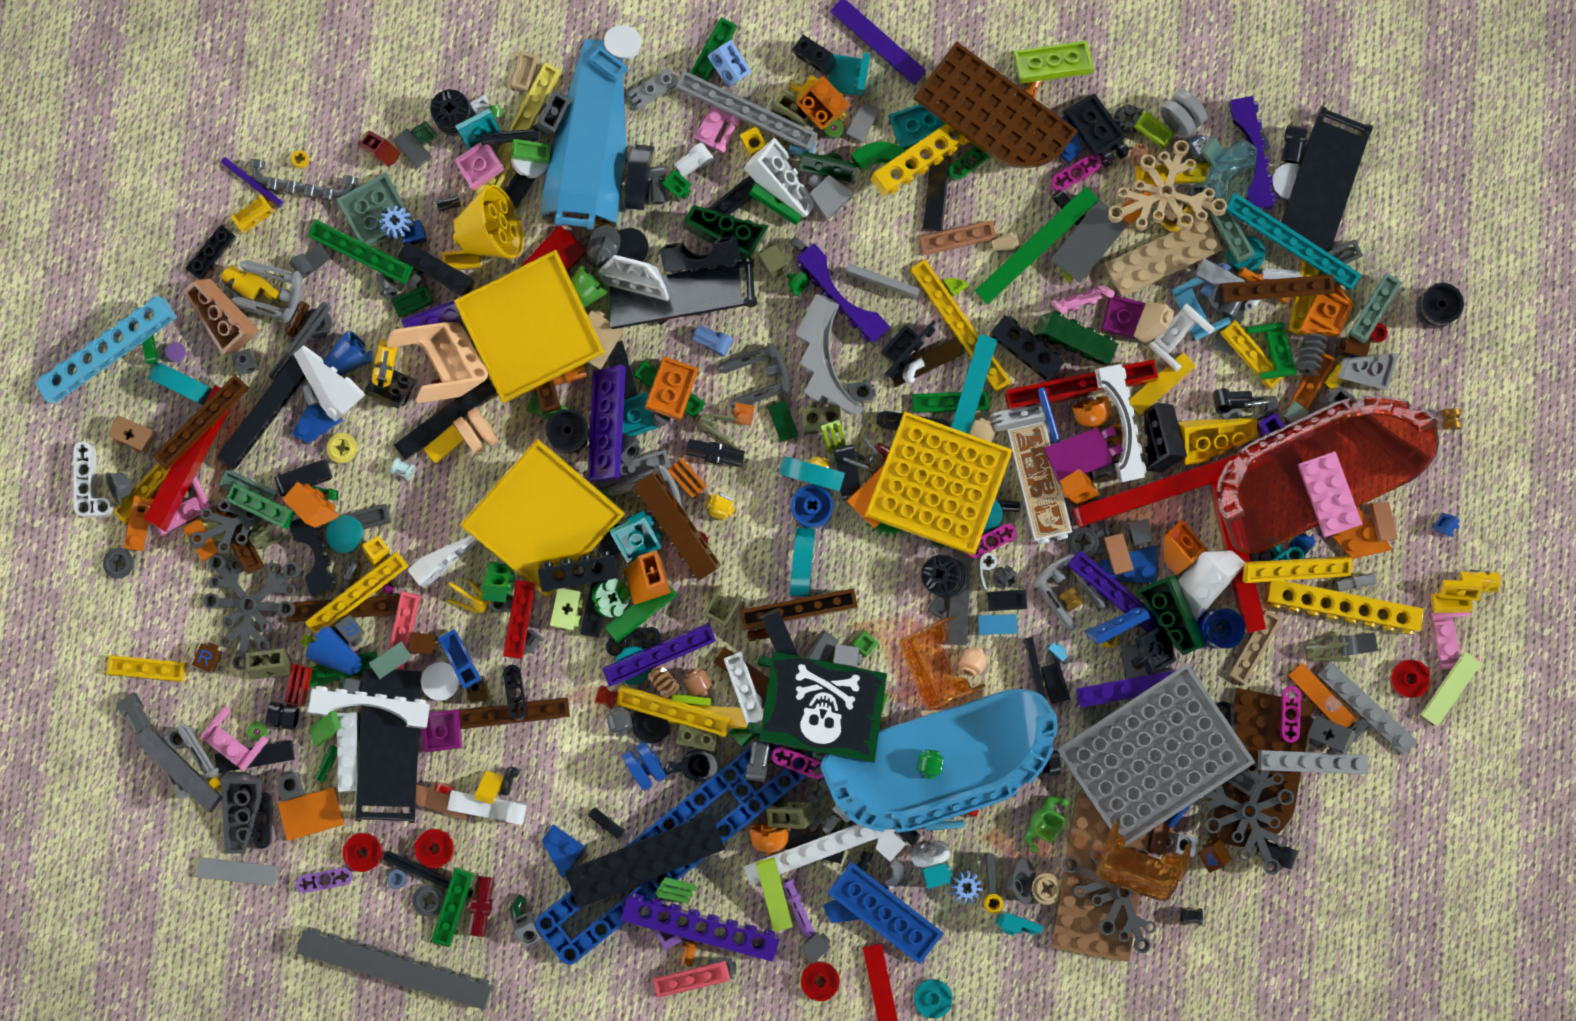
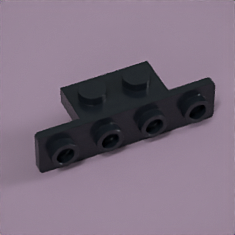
M934 320L920 335L905 325L881 351V355L893 364L885 372L883 380L893 379L899 372V366L901 364L906 365L911 359L910 354L914 350L917 352L924 344L922 341L934 334L936 331V322Z

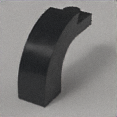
M636 145L635 149L631 151L625 190L627 209L645 210L648 201L649 170L655 154L654 146Z

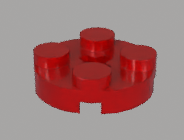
M1410 659L1397 663L1392 669L1389 678L1394 691L1406 698L1422 696L1430 686V672L1422 662ZM1407 674L1415 676L1413 684L1411 682L1407 683Z
M429 829L419 836L414 850L416 858L424 866L439 868L450 862L454 855L455 846L449 833L441 829ZM433 843H436L437 846H440V850L437 851V854H434L433 851L429 850V847H432Z
M357 833L351 836L344 844L343 859L354 871L367 872L379 865L383 855V848L376 836L370 833ZM361 847H365V850H368L365 858L358 854Z
M823 961L809 964L803 970L800 980L804 994L818 1002L831 999L840 985L837 970L830 963ZM817 976L826 979L822 987L814 983L817 980Z

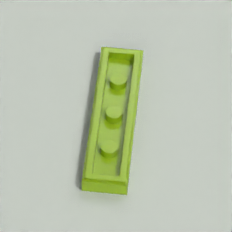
M775 857L757 861L756 866L773 931L792 928Z

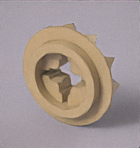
M1043 873L1038 875L1032 882L1031 891L1034 895L1033 898L1039 903L1050 905L1060 898L1062 885L1055 875ZM1043 884L1045 886L1052 885L1048 889L1049 894L1047 892L1040 893L1044 889Z

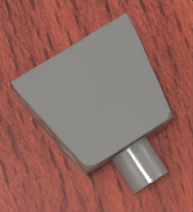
M815 174L808 180V183L814 188L810 192V197L826 221L830 220L853 198V192L831 176H827L822 181Z

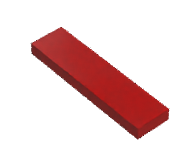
M516 580L503 657L523 660L536 583Z
M882 943L862 947L878 1021H898Z

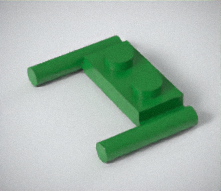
M1283 322L1246 327L1247 334L1266 332L1264 336L1274 371L1259 373L1260 380L1297 375V369L1294 366Z

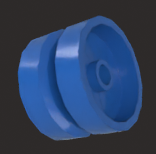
M815 484L800 488L794 494L791 503L792 515L795 521L807 529H818L826 525L831 519L834 508L830 493L825 488ZM811 504L815 505V506H816L815 511H814V509H810V510H809V508H808L809 505H811Z
M643 741L636 746L640 756L639 759L631 750L623 754L622 758L641 789L645 792L653 784L649 777L650 773L657 782L665 779L667 775L655 752Z

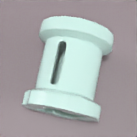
M397 457L390 473L399 474L409 481L414 473L415 465L406 464Z

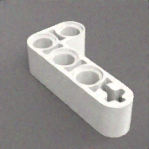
M78 442L74 447V511L85 518L110 517L114 514V503L105 498H96V449L87 442ZM86 448H87V449H88V452H85L84 454H82V451H85ZM88 466V472L83 475V467ZM88 485L87 493L83 494V486ZM107 503L108 509L102 512L101 506ZM88 504L87 512L83 513V505Z
M451 790L447 810L523 825L527 808L526 804L495 799L492 805L475 800V794Z

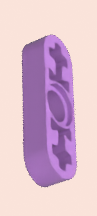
M344 867L302 875L296 880V888L301 893L348 885L353 880V872L349 868ZM342 871L349 875V878H346V882L343 879L335 880L337 884L334 885V876L341 875ZM323 874L328 875L330 878L327 886L320 884L319 879ZM313 876H315V884L308 885L307 889L304 886L301 887L300 883L304 881V878L306 881L314 880Z

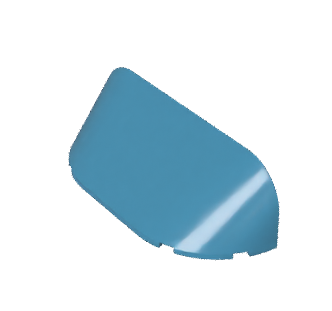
M1024 689L1005 690L879 730L875 763L826 754L821 763V771L836 805L855 823L880 832H884L885 829H895L896 832L912 831L999 803L1017 794V789L1025 783L1029 785L1043 770L1053 752L1052 744L1054 737L1057 736V717L1041 694ZM925 749L940 751V755L944 756L943 772L941 775L935 776V779L924 778L923 774L917 770L919 755L925 752Z

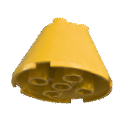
M496 185L484 187L462 213L453 220L455 231L453 240L457 245L460 244L466 254L514 259L521 255L524 246L522 224L520 220H516L513 212L516 209L514 204L500 187Z

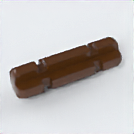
M300 301L297 307L298 310L295 311L289 323L290 326L288 325L285 331L288 336L294 337L296 335L297 328L300 327L305 317V312L307 313L310 305L308 303Z
M765 628L747 632L749 641L769 638Z

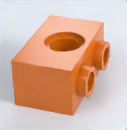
M1080 469L1060 480L1062 485L1061 492L1065 498H1069L1072 503H1076L1079 506L1085 505L1100 495L1093 481Z

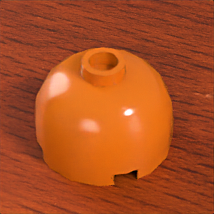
M1107 396L1096 397L1097 400L1089 401L1087 399L1075 404L1072 410L1076 421L1084 427H1091L1092 429L1102 428V424L1107 422L1111 416V405Z
M768 822L754 824L750 829L751 843L755 849L763 852L765 855H775L788 842V828H769Z

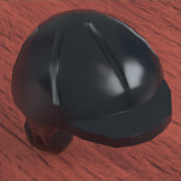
M694 749L684 755L679 763L668 761L663 770L666 775L682 772L686 778L692 781L704 782L718 773L719 762L709 751Z

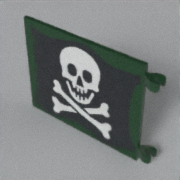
M773 652L772 659L767 656H759L757 665L759 667L771 668L762 723L760 725L749 722L746 728L747 733L760 734V742L875 763L887 673Z

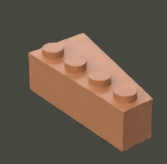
M210 278L193 281L183 291L222 355L238 352L260 331Z

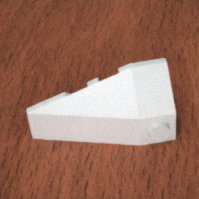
M773 138L749 160L744 169L755 182L805 218L815 205L805 186L800 184L796 176L798 174L796 168L793 169L791 167L787 151Z
M303 345L294 354L321 407L335 422L365 396L348 377L344 379L338 375L336 368L333 366L329 368L323 364L322 358Z
M471 535L420 559L416 558L410 563L408 572L420 586L426 589L473 547L478 540Z

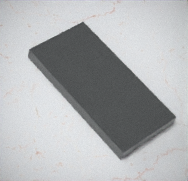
M1101 200L1095 204L1051 258L1054 263L1079 283H1081L1129 225L1124 219L1118 223L1111 222L1108 218L1110 208Z

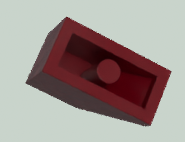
M369 131L358 144L387 167L393 165L401 154L385 138L372 131Z

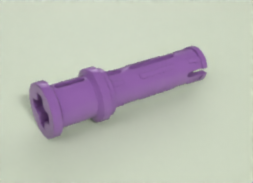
M794 879L783 882L782 887L786 903L790 905L805 939L816 933L800 901L801 894H798L793 884Z

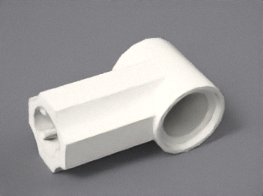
M699 143L689 151V154L674 163V167L680 175L686 177L697 168H702L709 164L714 158L705 145Z

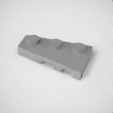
M1387 353L1344 359L1338 378L1388 391L1399 354Z

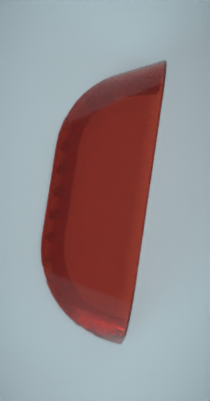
M1364 396V400L1352 402L1351 399H1345L1333 403L1248 444L1239 451V456L1234 461L1230 460L1220 475L1217 486L1218 505L1231 544L1242 553H1260L1319 526L1298 464L1336 452L1356 507L1414 480L1429 467L1438 451L1439 437L1436 417L1421 406L1417 408L1409 405L1408 400L1390 396Z

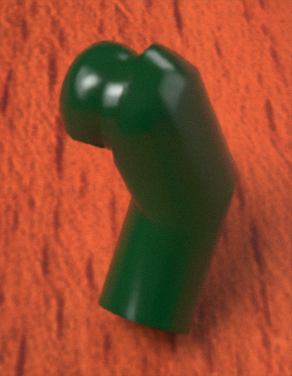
M521 894L517 896L510 906L511 920L523 915L521 907L527 898Z

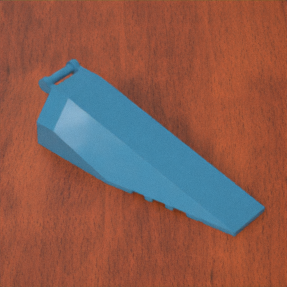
M584 40L567 98L571 100L557 127L551 147L540 214L542 219H546L547 214L557 212L555 217L556 226L563 224L587 227V229L594 230L595 217L610 221L613 227L618 225L627 156L624 75L617 82H614L587 62V58L599 46L605 50L604 41ZM563 213L589 215V218L586 220L563 217Z

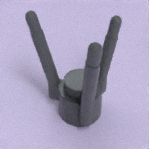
M1267 395L1253 397L1255 402L1244 404L1245 407L1259 405L1260 410L1265 411V413L1255 417L1257 421L1266 416L1273 415V411L1278 410L1279 406L1276 396L1268 397Z
M865 437L863 440L873 451L874 455L869 454L867 457H864L855 451V456L863 460L866 465L845 457L843 461L866 469L874 474L884 465L885 462L882 460L884 456Z

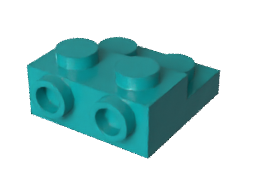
M645 511L628 517L626 523L610 529V534L627 563L635 560L640 555L662 548L661 540H663V536L659 529H654L653 525H655L652 515H647Z
M1002 911V914L998 913L995 920V925L1001 927L1003 933L1014 936L1015 933L1020 935L1021 929L1035 936L1036 932L1041 934L1044 927L1006 911Z

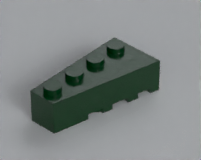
M695 205L691 207L683 223L685 230L711 244H714L718 238L737 236L741 260L747 257L753 258L769 225H760L753 223L751 220L738 219L729 214H720L717 211Z
M1059 311L1040 315L1033 331V337L1037 339L1039 336L1047 338V343L1060 346L1062 344L1064 345V350L1072 353L1081 352V357L1102 366L1111 364L1119 345L1113 341L1114 338L1108 335L1102 336L1094 328H1085L1080 325L1081 322L1075 319L1069 320Z
M1176 574L1135 591L1145 602L1148 610H1151L1159 625L1168 633V637L1182 655L1206 646Z

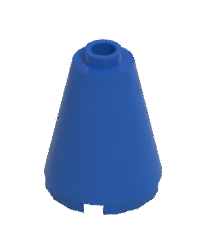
M348 330L324 358L323 364L329 368L333 366L337 369V374L342 376L370 363L373 357L370 350L368 352L365 351L364 346L366 345L360 337Z
M328 626L323 627L315 635L317 640L315 643L310 642L306 650L305 656L310 661L348 675L356 674L362 666L361 658Z

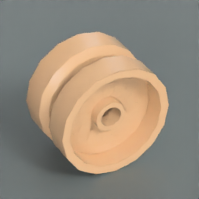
M474 407L467 412L472 422L471 425L464 417H459L453 423L478 457L485 452V446L481 439H484L487 445L491 447L500 441L494 434V429L485 416H482L478 409Z

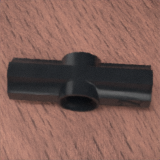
M689 439L686 455L705 459V461L714 464L723 463L742 468L745 451L726 447V445L717 442L707 443Z

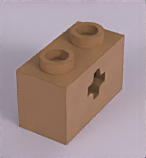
M117 415L107 436L113 438V443L120 446L127 444L130 446L129 450L140 454L141 451L148 452L157 432ZM129 433L134 434V437H128Z

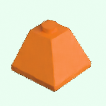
M1183 519L1164 535V561L1176 575L1191 565L1202 552L1207 550V547Z

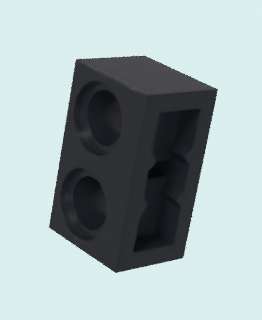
M804 34L792 49L798 59L825 76L836 63L833 53Z

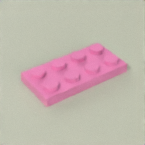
M1336 452L1298 464L1324 537L1362 525Z

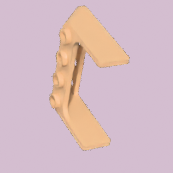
M457 322L394 329L387 340V347L417 344L423 347L442 383L422 386L416 398L417 403L463 396L484 382L488 377V372L466 331Z

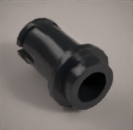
M458 195L445 199L439 198L436 201L439 212L443 211L445 213V210L461 207Z

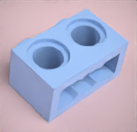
M732 40L708 55L727 88L751 73Z

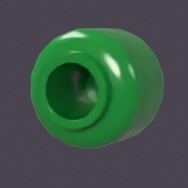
M925 749V752L919 755L918 772L922 773L923 777L927 779H935V776L942 774L944 756L940 755V751Z

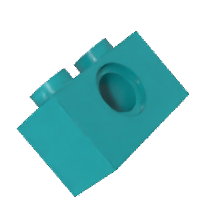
M944 862L936 866L920 868L925 886L928 889L951 883L950 878L953 877L950 866Z

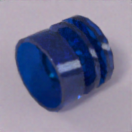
M1229 608L1206 611L1197 623L1206 646L1212 649H1229L1237 646L1245 634V623L1242 616ZM1218 626H1221V630H1219V631H1216V630H1215V628H1217Z

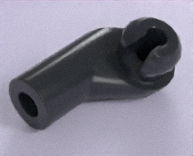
M510 766L505 770L500 789L502 795H509L513 779L519 775L517 767Z

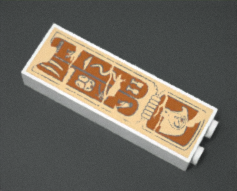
M1045 422L1007 429L1006 436L1009 448L1013 450L1011 456L1033 543L1038 542V545L1049 543L1051 538H1057V541L1067 539L1068 535L1072 533L1063 493L1061 492V484H1058L1044 451L1045 447L1051 445Z

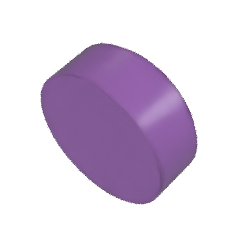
M173 342L167 346L166 356L173 362H180L186 357V348L178 342Z

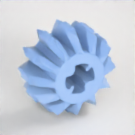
M394 206L393 211L387 207L388 214H381L385 219L379 220V223L383 225L381 230L386 232L388 237L392 234L395 239L398 238V234L405 237L404 231L410 232L411 229L408 226L413 224L409 220L411 217L410 213H405V208L399 210L398 206ZM398 219L399 223L397 222V225L394 226L392 222Z
M966 871L965 877L962 872H959L960 880L956 877L952 878L957 884H950V888H956L955 891L951 892V895L959 894L956 897L957 902L963 897V904H967V898L973 904L974 899L972 896L978 899L981 897L976 891H983V888L977 887V885L982 883V880L974 882L977 874L974 873L970 878V871ZM967 882H969L971 891L963 893L964 888L962 884L965 883L967 885Z

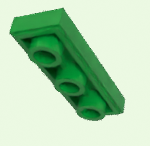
M757 182L749 192L750 196L794 225H797L802 217Z

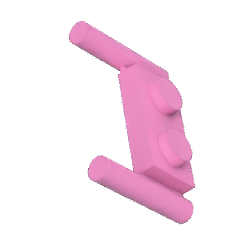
M1099 284L1097 288L1061 299L1060 301L1053 300L1051 306L1065 314L1067 311L1079 309L1080 305L1096 303L1098 299L1102 298L1101 293L1110 298L1115 293L1103 284Z
M196 476L191 485L197 497H193L180 504L166 532L156 527L161 537L185 525V523L199 518L202 509L208 508L211 510V506Z
M1471 612L1430 614L1441 671L1452 669L1460 658L1452 618L1471 615Z
M224 706L201 735V738L245 771L269 739L262 736L250 751L219 727L231 711Z

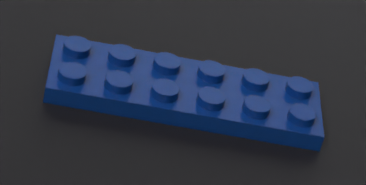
M852 861L827 891L831 897L919 964H921L944 934L943 931Z

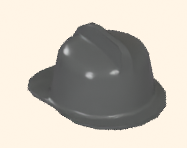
M603 225L593 231L586 249V258L590 265L595 268H601L614 255H617L621 239L615 228Z
M107 472L105 478L108 489L113 498L122 507L121 500L132 493L134 482L122 472L112 474Z
M1019 859L1015 865L1014 873L1005 880L1006 898L1010 901L1019 900L1021 903L1027 904L1032 900L1031 889L1032 882L1035 880V871L1028 859Z

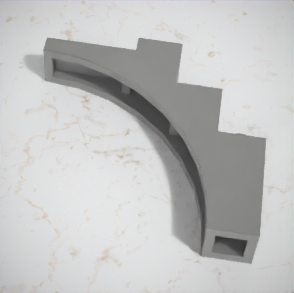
M816 294L796 332V335L801 337L800 341L809 345L800 364L805 366V371L813 374L804 393L810 396L809 400L817 404L819 402H829L834 406L840 405L843 407L842 411L849 415L853 413L861 414L863 407L854 401L843 389L832 364L830 336L839 304L826 296Z

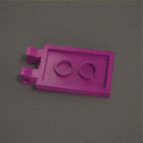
M1113 427L1099 432L1098 428H1094L1044 448L1058 484H1061L1060 480L1078 469L1086 474L1112 463L1111 457L1120 455L1123 452L1121 444L1109 448L1106 439L1116 434Z

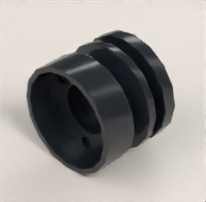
M442 90L431 101V116L438 129L446 135L459 136L456 125L474 116L469 101L458 90Z
M939 554L933 556L925 562L922 568L921 578L923 585L928 591L942 597L953 598L959 596L965 591L969 583L967 567L963 562L948 555ZM941 572H945L943 579L940 578L942 576Z

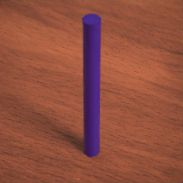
M224 157L221 160L224 166L278 208L282 207L284 204L282 200L228 158Z

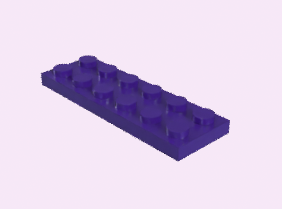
M622 365L593 371L587 481L590 483L620 478L626 367Z

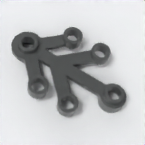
M221 500L218 503L219 511L222 513L230 512L238 515V517L231 519L212 513L208 508L202 509L200 512L202 520H210L221 525L204 533L195 532L191 534L189 538L190 546L194 549H201L205 545L206 540L225 532L222 542L218 544V551L221 554H227L230 550V542L236 526L243 523L241 533L236 536V543L243 546L248 541L247 536L251 525L257 523L260 517L255 514L253 517H248L247 513L249 511L230 505L227 500ZM222 504H227L228 507L226 509H222L220 506ZM208 512L210 516L204 517L203 513ZM195 537L201 538L199 542H195L193 539ZM244 537L245 541L240 542L238 541V538ZM222 545H226L228 547L226 550L220 549Z

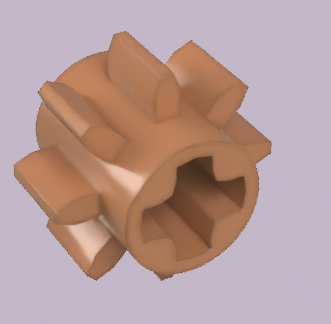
M1137 143L1134 147H1129L1126 158H1130L1128 162L1131 165L1140 166L1142 156L1150 155L1151 153L1148 152L1147 146Z

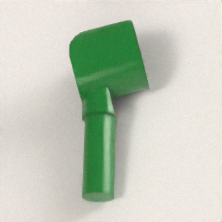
M317 486L312 487L314 490L317 488L322 493L327 494V500H338L339 493L337 490L332 488L324 489Z

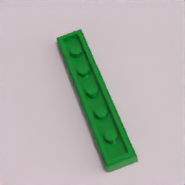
M314 219L308 237L402 284L407 283L413 266L318 219Z

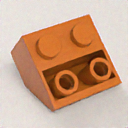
M824 76L796 102L821 130L837 120L851 106Z
M297 482L283 498L287 505L306 524L315 528L340 516L335 511L336 506L329 500L326 501L324 499L325 495L317 488L314 490L307 483L303 485Z
M657 550L638 556L625 569L634 605L671 593L663 562Z

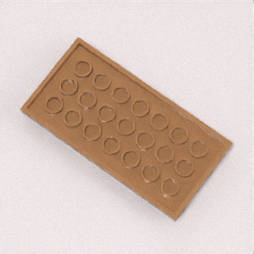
M1076 792L1066 858L1075 857L1079 861V865L1098 874L1095 862L1090 858V853L1093 850H1099L1103 854L1102 861L1109 880L1116 883L1112 870L1108 868V861L1117 859L1120 862V871L1123 879H1125L1133 862V851L1137 848L1147 850L1150 831L1122 848L1087 794ZM1095 852L1093 858L1095 860L1099 859V853ZM1139 852L1137 853V859L1141 860L1143 854ZM1068 861L1067 867L1071 869L1074 864L1072 861ZM1112 861L1111 867L1115 869L1117 867V863L1115 861ZM1145 863L1140 865L1132 884L1142 881ZM1063 870L1051 948L1129 962L1134 935L1133 931L1131 930L1130 939L1127 942H1121L1117 937L1118 932L1123 930L1128 919L1124 904L1122 903L1114 920V933L1111 935L1102 934L1098 928L1099 923L1106 919L1115 899L1104 902L1101 906H1094L1091 903V897L1095 894L1102 895L1113 890L1104 887L1086 893L1083 897H1076L1073 894L1075 886H1084L1095 881L1077 872L1069 873ZM1079 887L1076 889L1077 895H1081L1083 893L1082 888ZM1121 888L1120 894L1125 895L1126 889ZM1141 890L1133 892V896L1130 899L1136 916ZM1098 896L1094 898L1095 904L1100 903V898ZM1108 923L1103 925L1105 931L1109 930ZM1123 932L1121 933V939L1125 940L1127 934Z

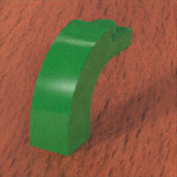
M873 142L853 152L851 160L858 164V169L864 173L877 163H889L904 153L905 150L892 143ZM905 164L908 169H913L910 164Z

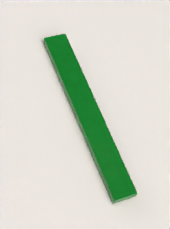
M1086 186L984 281L975 292L987 305L992 302L1099 201L1097 196Z

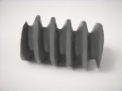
M1307 334L1303 337L1302 349L1296 364L1298 372L1309 377L1319 375V372L1316 370L1321 369V365L1318 363L1323 362L1321 356L1325 354L1323 350L1326 349L1324 343L1328 342L1327 337L1320 334Z

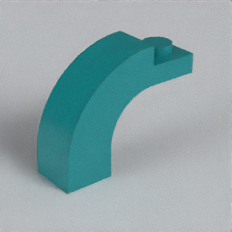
M155 363L147 379L202 406L212 391V388L162 363Z
M784 456L779 474L840 491L845 473Z
M796 527L789 595L809 597L815 529Z

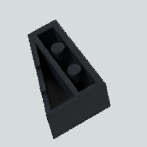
M1156 402L1144 410V435H1147L1145 453H1148V464L1145 465L1146 471L1163 472L1187 457L1173 404Z

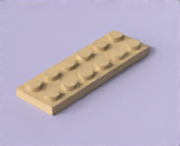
M1208 220L1204 223L1196 221L1189 230H1179L1165 235L1105 263L1104 267L1120 297L1123 298L1195 265V263L1200 262L1203 258L1208 259L1221 253L1223 248Z

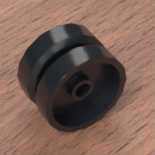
M1436 283L1418 297L1415 305L1416 315L1420 322L1427 327L1433 329L1444 328L1462 314L1464 299L1459 289L1452 284Z
M562 409L555 412L549 418L546 425V435L549 442L558 451L565 454H575L582 451L589 442L590 427L586 419L579 412L572 409ZM569 428H571V432L566 434L565 431H569Z

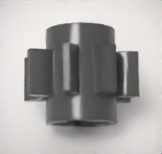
M1006 565L1005 568L1000 566L994 571L993 582L1002 590L1005 587L1011 588L1017 581V572L1009 565Z

